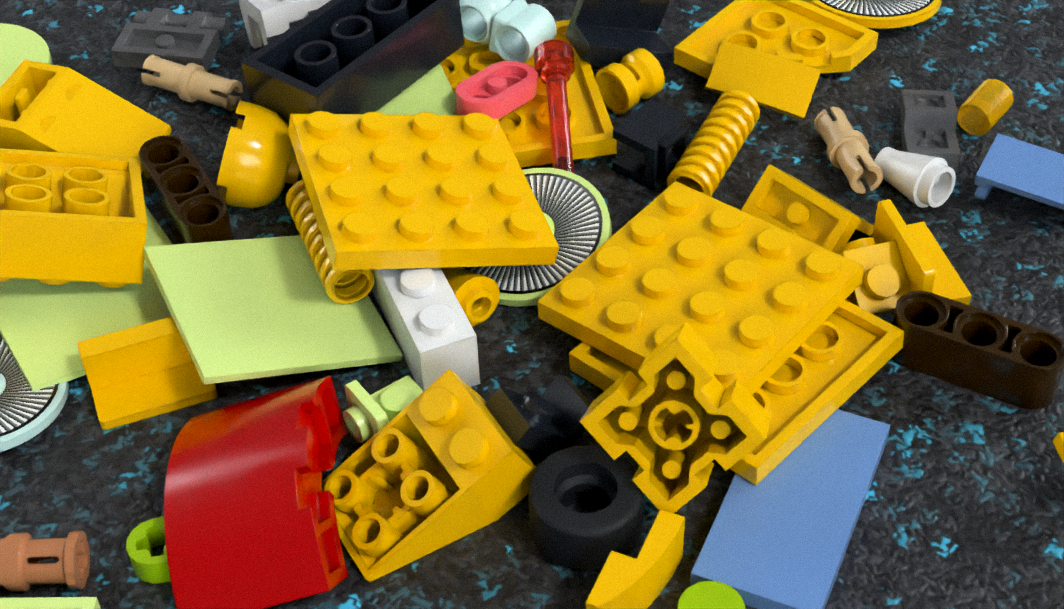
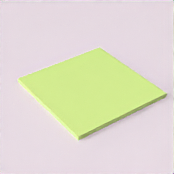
M145 206L147 216L145 246L172 245L167 235ZM145 257L142 284H127L119 288L104 287L96 282L70 281L63 285H49L37 279L11 278L8 281L0 282V334L33 392L52 385L57 386L60 383L86 375L77 342L171 317V313Z
M300 235L143 247V255L203 385L402 361L403 353L368 294L363 299L349 304L336 303L328 297Z

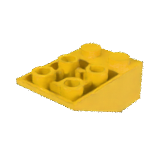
M24 60L0 87V148L139 158L142 174L143 168L139 157L140 147L154 137L170 135L172 132L171 126L69 67Z
M448 369L322 480V492L329 490L334 495L339 538L364 578L369 582L498 521L528 494V483L536 466L523 449L515 445L485 406L487 402L451 369Z

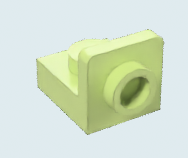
M409 375L371 395L357 380H354L344 386L348 409L343 411L345 424L357 442L363 443L368 441L416 399L423 390Z

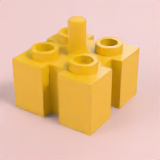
M687 322L681 325L647 355L637 372L643 378L641 381L630 370L627 371L591 403L579 421L614 461L627 451L639 464L632 481L659 511L662 509L675 513L706 488L714 466L712 462L714 459L727 471L766 439L771 421L769 413L738 379L725 389L714 377L720 359Z

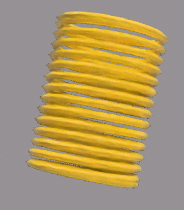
M997 79L983 81L957 109V121L961 128L974 136L987 134L1013 104V93L1009 86Z

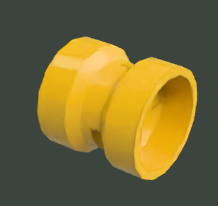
M638 48L623 56L620 64L611 63L602 68L595 76L604 104L608 109L617 114H623L637 106L640 98L648 99L661 92L665 85V77L659 61L652 53L642 48Z

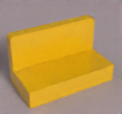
M770 164L741 209L743 212L837 254L842 252L841 247L848 243L856 229L869 236L872 235L874 225L799 179Z
M890 199L878 201L872 237L876 244L896 240L911 291L930 292L970 305L971 293L925 222L906 225Z
M172 316L77 342L81 361L92 391L98 419L103 430H109L213 400L218 395L215 383L203 385Z

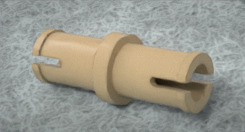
M152 54L148 56L142 67L155 71L153 75L145 72L141 73V79L145 85L156 86L178 93L181 100L193 103L198 99L233 111L237 108L242 98L231 95L232 91L243 93L241 81L208 73L203 66L192 62L185 66Z
M830 107L836 121H832L826 109L822 110L814 120V127L827 145L826 154L833 166L843 171L850 187L856 193H866V189L860 180L861 178L865 180L870 191L875 190L883 180V172L869 154L867 139L860 131L853 129L842 109Z

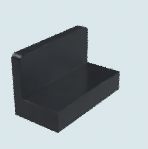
M578 0L565 36L583 62L620 64L623 56L638 48H642L652 53L659 61L662 69L666 70L673 53L658 35L657 31L670 1Z

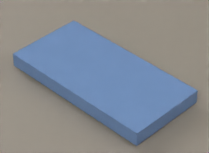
M837 409L757 485L735 473L691 571L690 586L702 581H717L727 584L740 594L745 605L755 609H825L887 443L891 425Z

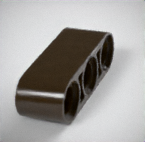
M162 135L146 141L140 147L139 157L149 195L179 244L234 240L226 203L185 142L172 135Z
M911 291L902 295L897 300L892 325L905 332L903 348L892 358L900 365L1020 408L1030 410L1042 409L1049 406L1055 399L1064 369V342L1058 336L930 292Z

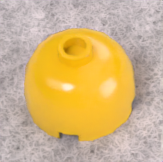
M240 100L235 113L244 115L245 119L238 118L236 128L232 126L230 128L216 185L221 186L218 192L227 205L252 209L267 206L278 199L285 183L294 185L297 182L300 168L288 134V123L272 110Z

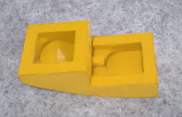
M722 41L704 89L720 95L728 90L743 91L752 96L760 106L802 120L806 115L821 70L768 52Z
M660 509L637 559L611 550L586 601V609H647L663 591L683 557L685 517Z

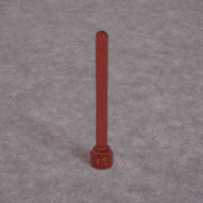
M548 40L540 43L534 49L533 57L534 69L537 71L541 81L546 84L552 164L555 169L574 173L566 85L575 70L574 50L565 41ZM558 175L559 178L566 179V177Z

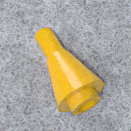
M461 267L441 268L471 326L486 321L493 314L499 302L500 290L497 283L489 277Z

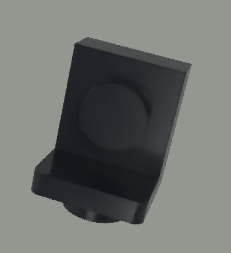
M562 375L554 379L542 396L532 391H528L523 395L499 387L485 404L515 445L549 456L575 444L586 430L579 421L591 405L571 379Z

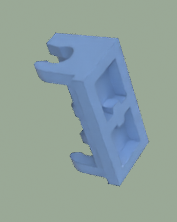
M998 133L976 173L974 184L978 185L974 197L985 200L994 186L1064 210V154Z

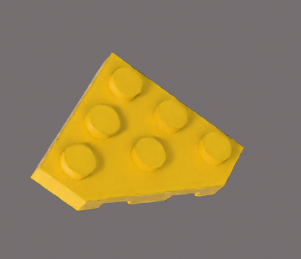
M734 0L674 47V63L708 79L722 41L802 63L821 70L820 74L850 72L876 49L878 32L803 0Z

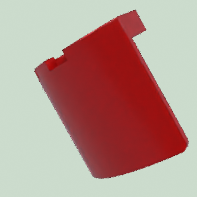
M331 375L199 414L191 418L179 432L168 462L164 493L166 553L177 609H264L330 591L349 576L338 533L334 495L329 490L322 492V472L334 469L337 448L342 438L348 434Z

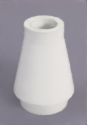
M885 147L878 153L874 161L881 168L883 179L921 208L941 206L950 197L955 186V171L948 167L945 159L940 157L898 151L891 147Z

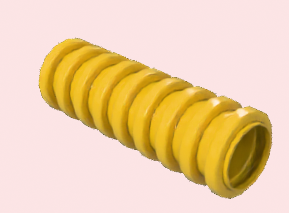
M728 90L721 94L668 176L667 187L677 181L710 197L713 195L760 117L759 106L752 96L739 90Z
M304 180L296 182L289 189L285 204L328 297L340 304L354 303L363 299L374 286L375 276L372 270L332 269Z

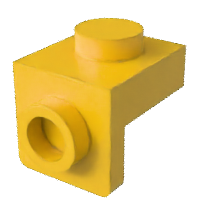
M867 237L843 245L841 247L842 252L839 255L864 265L862 283L848 296L849 302L877 317L895 313L897 300L902 295L911 292L896 240L876 244L873 237Z

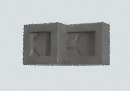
M902 89L900 98L902 150L904 152L943 158L946 160L948 167L958 172L961 152L955 132L958 110L953 91Z

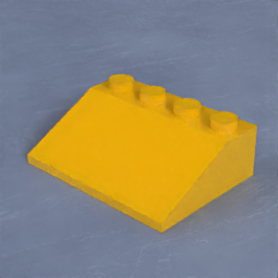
M0 148V282L8 281L11 278L37 279L49 285H63L70 281L96 282L101 286L109 288H119L127 284H142L144 268L143 247L146 245L147 216L139 158Z

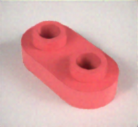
M502 61L494 63L456 86L455 111L458 115L482 113L493 119H500L536 96L538 73L535 68L522 62Z

